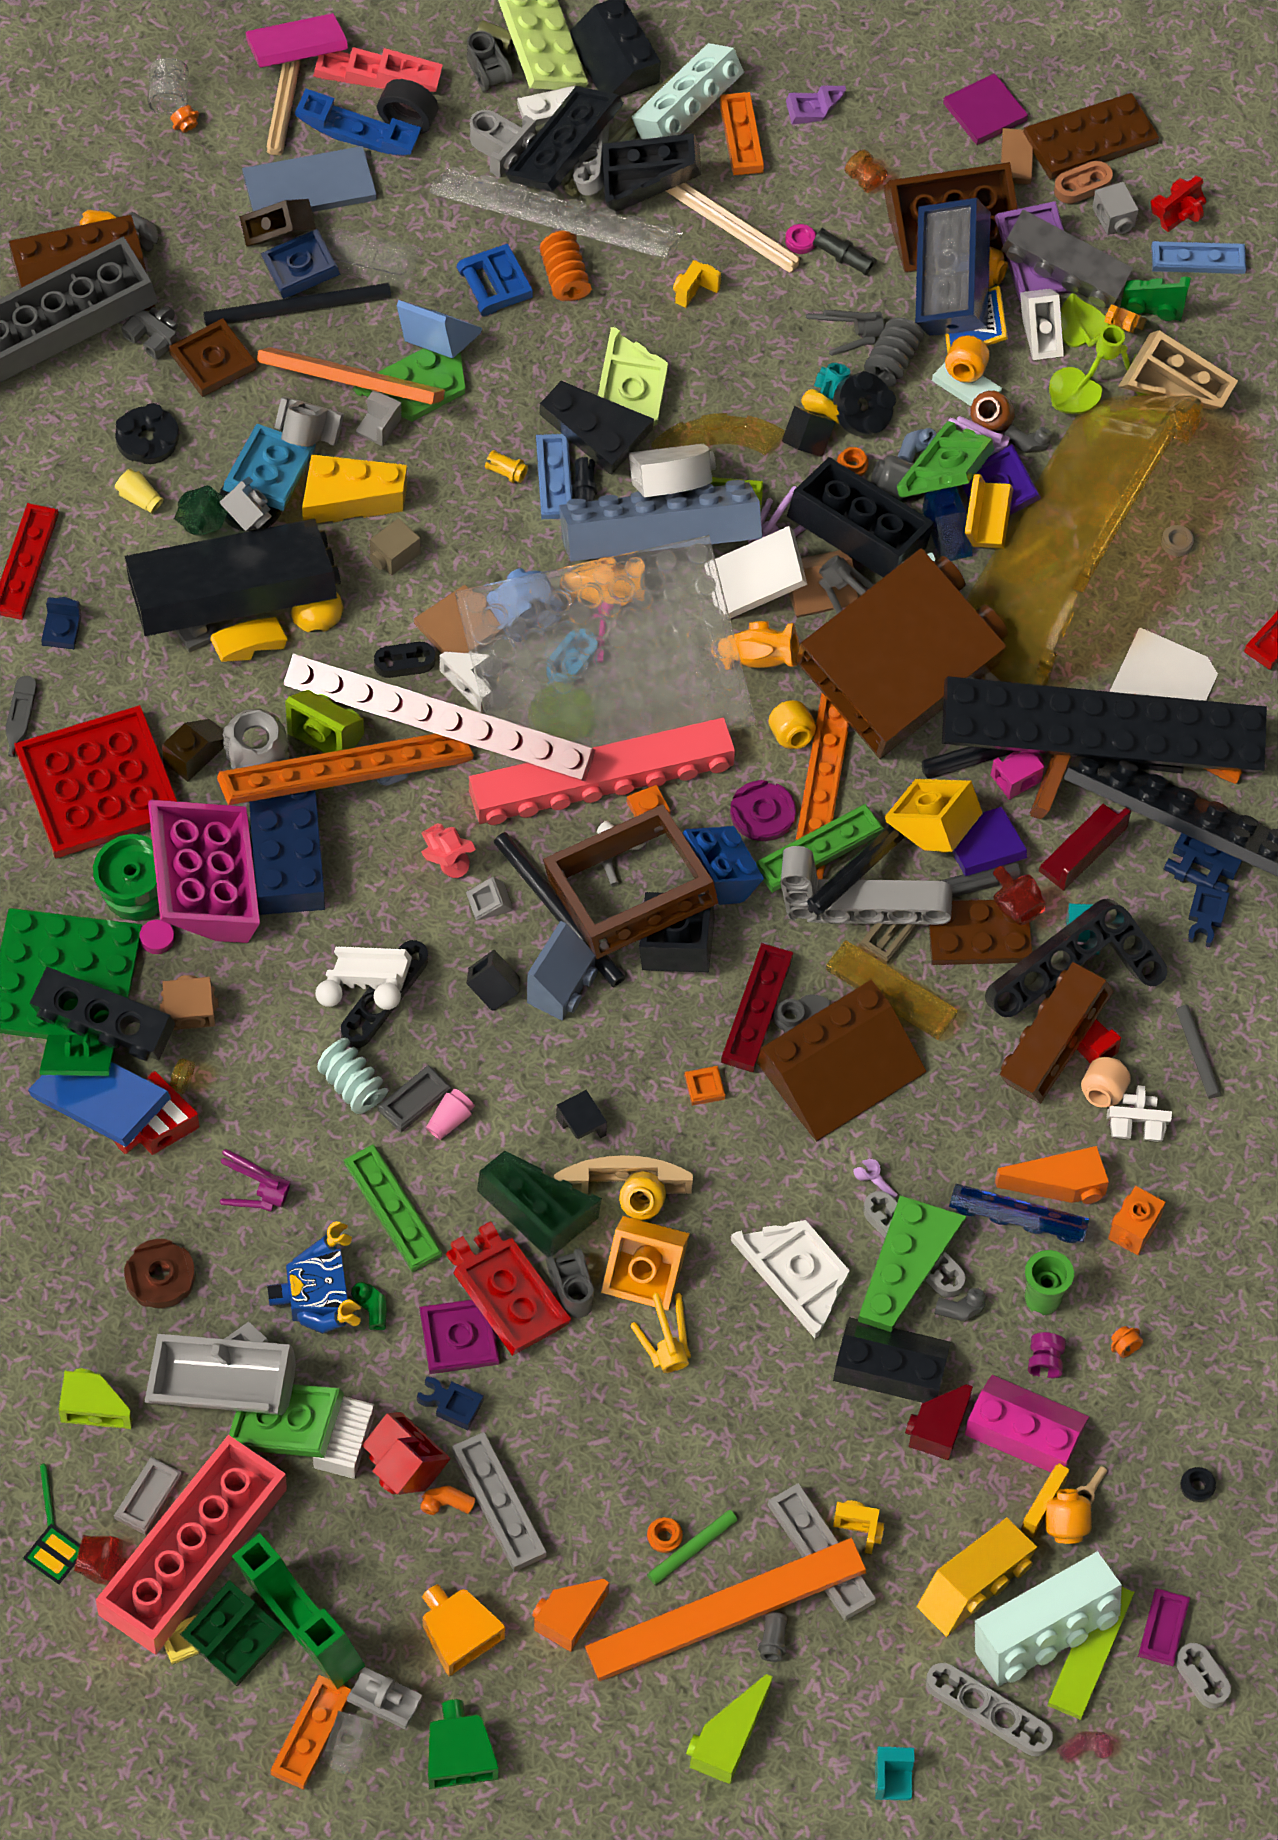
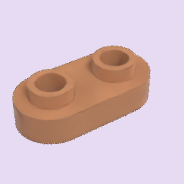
M1092 161L1063 172L1055 180L1054 194L1058 200L1068 204L1092 197L1095 194V190L1111 185L1112 169L1104 162ZM1092 178H1098L1101 181L1094 182ZM1070 188L1074 191H1067L1065 189Z

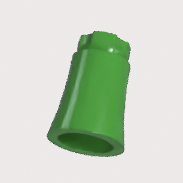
M1043 1250L1032 1255L1027 1261L1025 1267V1300L1028 1308L1044 1316L1056 1311L1062 1303L1063 1296L1074 1279L1072 1263L1062 1253L1053 1250Z

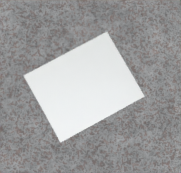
M1139 627L1109 692L1206 701L1218 673L1207 656Z

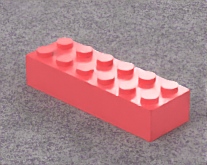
M228 1435L97 1597L98 1615L157 1655L176 1628L233 1559L232 1555L244 1545L286 1492V1473Z

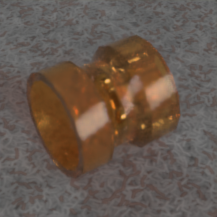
M863 149L855 153L848 160L844 171L851 179L859 181L858 185L865 193H869L885 181L888 172L881 164L873 162V156Z

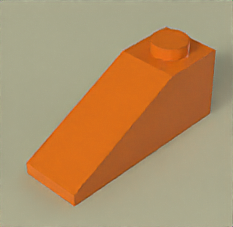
M1097 1146L1000 1167L997 1169L995 1178L997 1188L1070 1203L1082 1201L1083 1204H1092L1101 1200L1102 1196L1106 1195L1109 1184Z

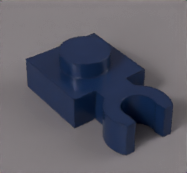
M1197 885L1188 919L1197 923L1192 925L1189 930V942L1193 943L1194 936L1197 933H1204L1207 936L1206 947L1212 945L1214 931L1211 926L1221 928L1230 893Z
M426 1377L425 1386L433 1389L434 1393L425 1395L418 1392L417 1402L425 1407L438 1406L436 1410L437 1417L468 1430L484 1401V1396L455 1382H451L448 1389H444L436 1378Z

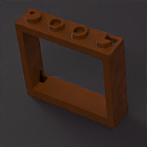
M663 804L543 859L550 884L597 959L718 904L712 878ZM666 833L695 879L594 924L566 878ZM606 938L605 941L599 943V940Z

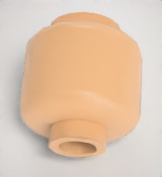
M1099 1057L1091 1062L1081 1082V1089L1087 1100L1094 1106L1101 1108L1115 1106L1120 1103L1123 1094H1125L1130 1084V1073L1127 1067L1118 1059Z

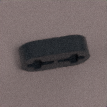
M426 642L385 646L377 650L374 655L375 671L385 678L426 673L435 665V650ZM417 653H423L425 657L424 662H419L418 658H416ZM390 657L393 666L387 667L384 658Z

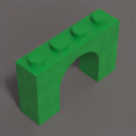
M261 1533L232 1555V1558L253 1590L337 1689L366 1666L346 1633L325 1608L318 1609L295 1580L282 1558Z

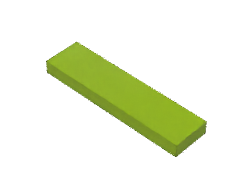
M1121 1586L1120 1616L1117 1622L1106 1630L1095 1629L1088 1633L1087 1639L1082 1644L1071 1648L1047 1706L1081 1720L1135 1592Z

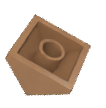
M840 550L801 558L808 585L788 593L796 618L835 610L825 589L818 583L823 578L819 570L830 558L836 555L844 558L853 568L852 558ZM849 584L839 590L835 586L832 587L842 608L847 607L858 598L857 592Z

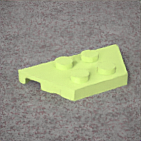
M611 327L598 396L653 418V426L658 425L665 388L668 362L657 355L650 354L644 346L638 342H631L620 334V330Z

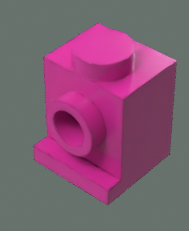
M1013 752L1003 762L999 757L993 760L990 776L1006 797L1011 799L1039 784L1042 781L1045 765L1039 753Z

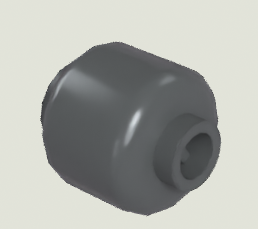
M888 455L884 460L879 459L874 467L871 483L899 501H903L907 497H899L897 485L914 463L893 455Z

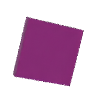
M995 73L944 97L943 104L976 145L1001 134L1003 128L1012 129L1028 119V114Z
M473 1300L419 1307L429 1374L499 1365L494 1330Z

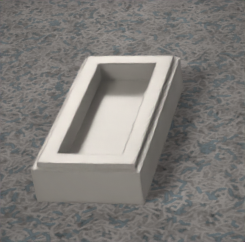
M150 1457L114 1514V1519L146 1535L181 1479L182 1473Z

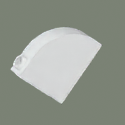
M705 444L629 452L632 485L644 497L678 493L706 486L712 482L711 471L716 470L714 452L709 451Z

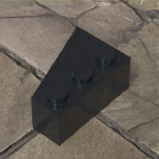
M560 381L540 403L539 415L609 474H612L627 459L629 452H633L653 430V418L563 381Z

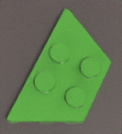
M423 348L377 372L445 390L443 401L435 404H427L382 393L401 402V417L411 422L465 394L461 352L452 359ZM353 386V391L359 396L363 394L368 397L373 391Z
M947 421L897 485L899 497L969 484L974 474L979 471L994 451L992 438L978 435L975 431L968 428L964 429L963 432L958 431L954 422Z

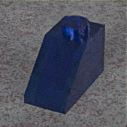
M957 487L926 492L922 512L926 518L934 522L931 536L939 556H945L950 561L973 556L971 543L965 535L966 510Z

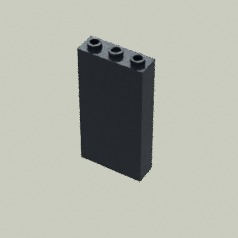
M315 518L124 556L129 585L144 636L337 598L335 585L341 584L338 567L334 565L331 547L328 548L325 530L318 529Z

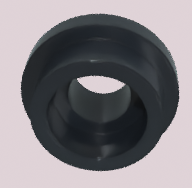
M1194 1467L1188 1469L1183 1474L1180 1488L1187 1499L1194 1502H1204L1213 1496L1216 1489V1480L1207 1469ZM1193 1481H1200L1203 1483L1204 1489L1196 1490L1192 1487L1191 1483Z

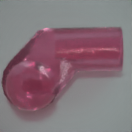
M1081 1731L1059 1746L1057 1752L1066 1763H1069L1084 1751H1094L1097 1757L1106 1758L1113 1753L1114 1746L1110 1743L1111 1738L1104 1732Z

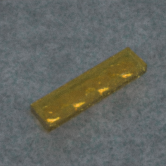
M847 940L843 942L827 963L826 970L855 989L872 979L898 1016L937 1040L941 1038L957 1016L958 1010Z

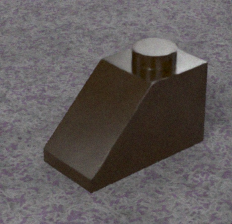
M309 199L284 200L239 216L246 247L298 236L316 229Z
M210 719L184 723L162 744L164 764L187 782L190 781L224 748V737L222 735L224 730Z

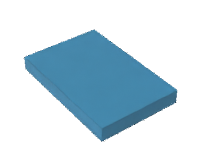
M256 423L224 482L223 490L231 492L241 481L250 477L253 482L249 486L252 489H258L268 501L266 505L284 511L310 462L311 455L315 452L316 444L306 447L285 442L281 439L282 432Z

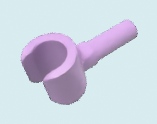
M867 1159L862 1161L869 1173L862 1167L854 1168L853 1172L858 1180H871L883 1192L888 1193L893 1198L898 1195L883 1180V1177L880 1175V1165L876 1160Z

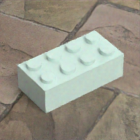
M1097 1551L975 1620V1653L998 1687L1008 1681L1010 1683L1016 1682L1030 1668L1037 1664L1045 1665L1051 1662L1058 1652L1069 1646L1074 1648L1082 1644L1087 1639L1088 1633L1097 1628L1106 1630L1112 1627L1120 1616L1122 1584Z

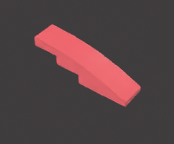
M352 47L351 54L338 51L319 55L313 77L384 89L386 84L394 79H406L424 86L430 92H436L443 64L386 48L383 49V53L380 55Z

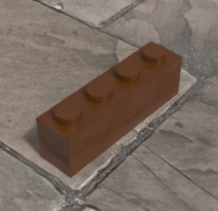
M1072 962L1068 970L1065 969L1061 972L1057 979L1055 990L1050 997L1042 1001L1038 1009V1016L1031 1026L1029 1025L1023 1030L1019 1040L1020 1043L1014 1053L1009 1054L1002 1063L999 1075L1007 1085L1039 1104L1042 1103L1114 991L1107 980L1075 962Z

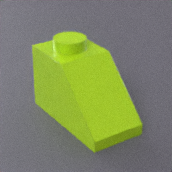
M83 1368L75 1369L74 1371H64L58 1409L61 1423L124 1429L132 1428L130 1409L100 1374H95L92 1370Z

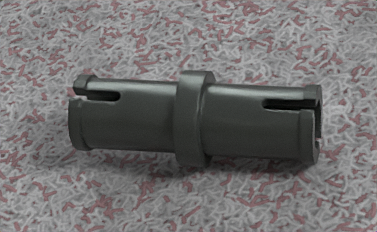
M821 228L813 241L815 247L836 257V262L840 264L844 262L862 272L865 276L868 274V270L870 271L875 264V257H871L854 247L852 241L848 239L844 241L828 232L825 228Z

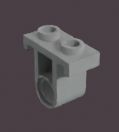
M480 110L472 115L470 118V142L474 148L490 157V173L500 178L506 170H509L536 136V121L525 115L522 118L521 128L490 110Z
M283 396L280 401L274 428L283 429L281 439L294 445L309 447L321 440L334 446L339 439L344 413Z

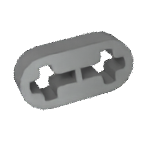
M1198 1643L1184 1645L1176 1659V1666L1180 1674L1204 1706L1208 1708L1222 1707L1227 1702L1231 1692L1228 1679L1204 1646ZM1190 1653L1192 1657H1197L1198 1655L1201 1657L1199 1668L1202 1673L1198 1671L1195 1665L1187 1666L1185 1664L1188 1658L1187 1654ZM1205 1678L1213 1687L1219 1685L1222 1688L1219 1698L1214 1694L1208 1696L1205 1693L1208 1688Z

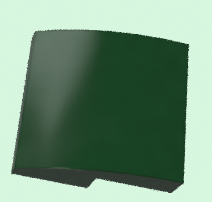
M228 1580L180 1635L235 1686H238L283 1637L286 1631L260 1609L249 1596Z

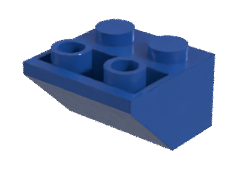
M735 826L685 829L682 832L712 878L719 905L737 904L746 901L764 880Z

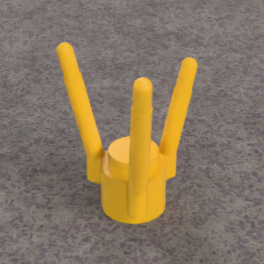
M654 1293L653 1300L665 1337L664 1340L657 1344L658 1350L654 1349L636 1322L631 1323V1328L651 1357L654 1368L661 1367L663 1373H670L687 1367L689 1365L688 1358H691L687 1345L682 1295L680 1293L675 1295L679 1333L678 1342L676 1337H672L660 1295Z

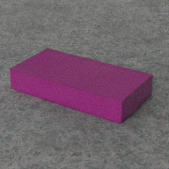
M1155 1588L1138 1657L1169 1666L1174 1665L1190 1597Z

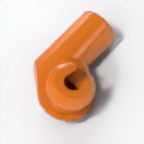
M446 1485L427 1490L422 1495L423 1501L420 1504V1508L426 1514L435 1515L439 1511L440 1506L450 1505L468 1514L475 1503V1498L452 1486Z

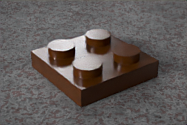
M223 318L169 346L170 355L202 397L256 370V361Z

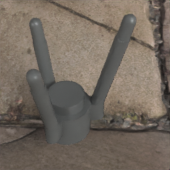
M824 310L823 313L806 314L807 319L854 322L856 335H862V339L830 350L829 355L831 356L863 345L875 344V337H880L882 330H884L881 312L863 313Z
M839 555L830 558L819 570L823 578L818 583L825 589L837 614L843 609L832 587L835 586L839 590L849 584L856 592L862 595L866 590L858 582L868 589L874 585L852 568L844 558H840Z

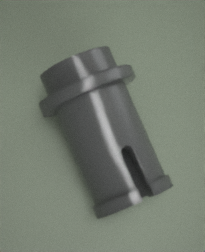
M768 1613L765 1615L763 1641L758 1644L760 1657L765 1661L778 1662L786 1654L787 1648L784 1646V1638L788 1619L783 1614Z

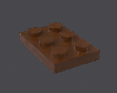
M1027 899L952 901L950 921L945 924L928 925L931 965L1019 963L1032 953Z

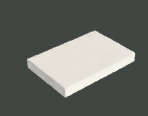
M790 526L704 564L716 616L720 621L729 620L808 585L795 533Z

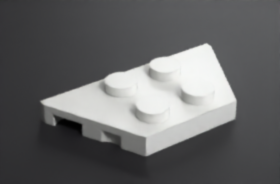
M806 1220L791 1222L786 1226L774 1225L763 1227L760 1232L743 1234L742 1231L732 1234V1243L814 1338L818 1337L849 1276V1269Z

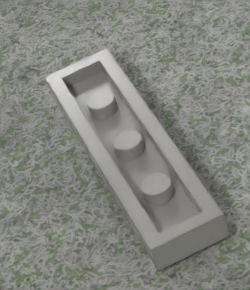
M485 1432L453 1445L452 1452L512 1570L516 1572L546 1558V1551Z
M799 1483L768 1500V1507L802 1557L838 1543ZM861 1575L824 1590L844 1621L874 1605L876 1601L875 1596Z

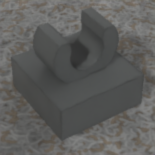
M211 623L175 630L189 653L212 643L210 638L212 634L216 633Z

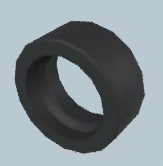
M394 79L387 83L376 106L379 116L385 123L390 124L392 118L421 127L419 135L429 131L439 109L437 99L429 90L414 81L406 79ZM399 103H403V104H405V105H408V106L412 107L415 111H411V110H409V109L403 107V106H402L401 104H399Z

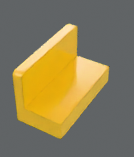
M974 474L965 527V535L973 547L1004 549L1013 494L1011 484L986 483L981 474Z

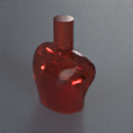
M999 866L993 871V875L1002 885V888L994 894V900L1005 915L1016 921L1018 925H1025L1045 911L1046 902L1036 881L1030 874L1013 879L1004 866Z
M83 1535L73 1572L82 1574L94 1583L108 1585L128 1560V1558L123 1557V1541L113 1536Z

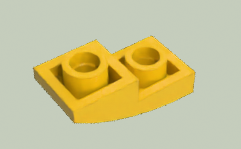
M276 617L239 623L212 634L210 638L221 662L251 660L254 651L284 649L287 638Z

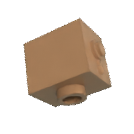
M184 975L177 978V980L162 981L163 991L161 996L163 1001L160 1004V1011L172 1017L176 1023L173 1030L216 1026L214 1011H216V1008H219L218 998H215L214 995L215 987L212 986L210 977L197 978L193 975Z

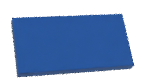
M111 1063L109 1076L41 1075L28 1089V1092L34 1099L125 1147L129 1145L171 1099L167 1090L114 1063Z

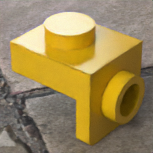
M693 260L685 274L680 273L675 280L673 290L676 291L675 303L686 308L700 286L718 293L720 290L721 272L711 265Z
M853 1500L845 1501L844 1503L837 1502L833 1527L868 1533L865 1553L872 1554L874 1543L881 1544L884 1523L878 1522L880 1509L865 1507L863 1503Z

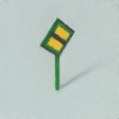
M43 1463L40 1465L48 1528L26 1553L23 1560L59 1585L87 1549L55 1527L47 1465Z

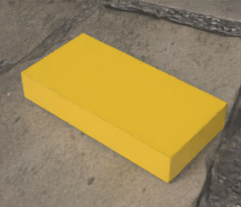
M1061 1464L1054 1467L1024 1518L1021 1530L1025 1535L1033 1538L1045 1518L1047 1502L1057 1496V1491L1062 1489L1066 1483L1070 1470Z

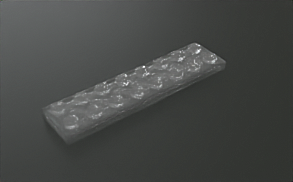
M451 167V169L445 170L432 181L430 194L665 259H668L679 247L683 233L676 232L673 226L667 224H657V226L645 223L646 220L638 216L630 215L625 218L616 215V211L609 208L599 207L596 210L586 207V203L580 200L569 199L568 202L557 199L556 194L540 191L538 194L527 191L528 188L522 184L510 183L506 185L498 183V179L493 176L480 175V177L469 175L468 170L460 167Z

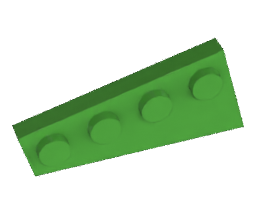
M900 1196L869 1284L858 1322L892 1332L914 1299L923 1282L925 1283L941 1255L943 1256L957 1231L965 1223L966 1216Z

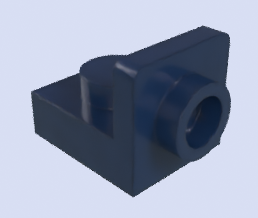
M48 597L46 602L47 617L41 639L42 646L74 650L81 621L80 602L67 597Z

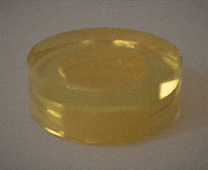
M184 1058L177 1062L170 1081V1086L176 1092L185 1094L194 1074L195 1062Z

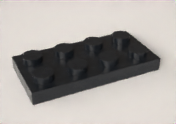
M575 86L505 173L510 182L553 192L624 104L618 94Z

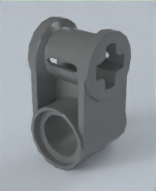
M481 30L471 33L467 40V61L481 90L485 92L489 90V86L504 81L506 83L512 82L513 76L510 65L502 55L493 36Z
M576 1248L574 1253L561 1257H546L547 1269L552 1284L556 1287L561 1305L566 1313L574 1318H582L588 1315L593 1307V1285L581 1248ZM575 1294L583 1295L585 1298L582 1300H574L570 1297Z

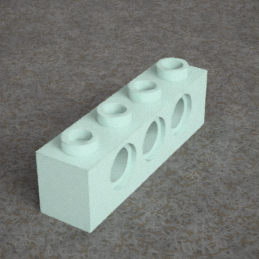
M708 43L631 117L640 138L648 139L680 135L744 73L734 48Z

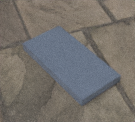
M363 146L242 168L252 212L284 200L309 199L312 212L376 200V191Z

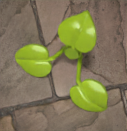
M1071 293L1060 309L1062 340L1073 348L1080 347L1085 343L1089 347H1093L1096 344L1097 356L1086 376L1080 369L1075 367H1064L1057 370L1049 382V394L1052 406L1056 410L1067 414H1081L1093 409L1101 398V386L1097 382L1090 380L1101 360H1112L1121 354L1127 371L1131 364L1127 354L1128 347L1123 345L1125 340L1124 331L1119 326L1105 323V316L1100 310L1086 303L1076 294ZM1136 392L1138 395H1140V396H1142V397H1144V398H1148V399L1160 398V397H1156V396H1152V395H1148V394Z

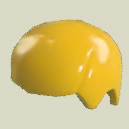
M337 593V598L292 607L291 616L294 624L306 632H311L312 630L328 631L341 619L344 609L341 596Z

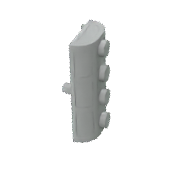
M157 1334L144 1402L148 1404L283 1415L289 1406L295 1377L294 1350L290 1344Z

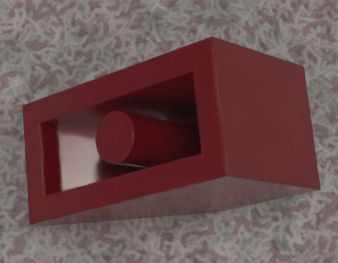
M966 1384L922 1403L918 1415L911 1414L905 1434L911 1436L908 1447L949 1461L970 1401L973 1386Z

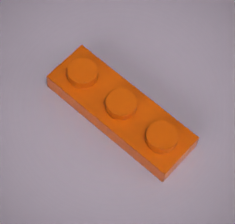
M750 92L722 94L719 103L733 176L763 173L764 163Z
M321 1675L318 1676L270 1770L272 1776L304 1790L348 1703L347 1697L352 1689L343 1685L337 1689L328 1678Z

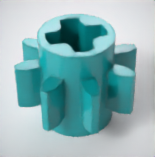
M830 363L827 368L822 366L817 374L814 386L821 388L820 393L833 401L836 387L844 378L849 377L850 369L840 363Z

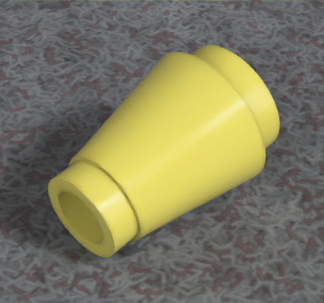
M131 468L121 475L115 485V489L119 491L120 497L151 514L163 503L164 499L159 496L140 471L135 472Z

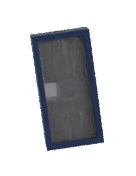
M977 198L920 206L918 208L915 323L927 335L937 336L988 328L991 212Z

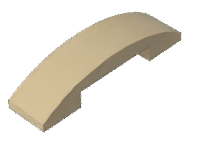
M626 1155L599 1157L576 1163L554 1174V1194H588L589 1182L626 1181L632 1174L642 1171L658 1176V1180L665 1186L666 1194H692L693 1174L674 1164L649 1157Z

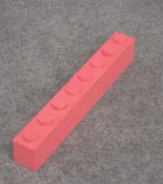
M723 717L593 747L596 751L586 781L524 763L469 776V793L479 824L497 825L509 817L520 815L523 818L534 816L540 810L548 808L562 810L571 803L583 800L586 803H592L608 794L626 795L631 793L634 788L652 787L654 785L660 787L666 781L677 778L686 781L693 779L699 773L708 771L721 773L727 770L729 766L734 765L735 749Z

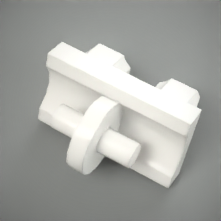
M1138 1085L1136 1095L1123 1094V1104L1135 1105V1108L1110 1106L1107 1109V1119L1111 1120L1112 1138L1131 1139L1132 1122L1145 1123L1143 1141L1162 1142L1166 1125L1171 1122L1172 1111L1144 1109V1106L1157 1107L1158 1097L1145 1096V1086Z

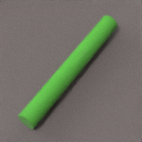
M731 1510L726 1511L651 1570L647 1577L656 1586L736 1523L738 1519Z

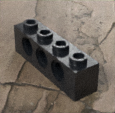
M47 966L30 1001V1005L37 1012L36 1017L50 1024H55L57 1020L68 1024L67 1029L80 1036H85L87 1032L98 1036V1041L110 1048L116 1049L118 1045L130 1049L128 1052L130 1055L143 1061H147L149 1057L160 1060L176 1025L169 1014ZM71 998L78 999V1004L73 1010H63L67 1000ZM103 1010L109 1011V1016L104 1022H94L95 1015ZM134 1022L140 1023V1028L135 1034L125 1035V1029L129 1024Z

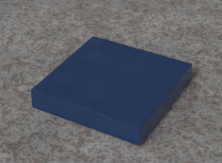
M318 229L261 253L262 259L283 299L340 275L339 269Z

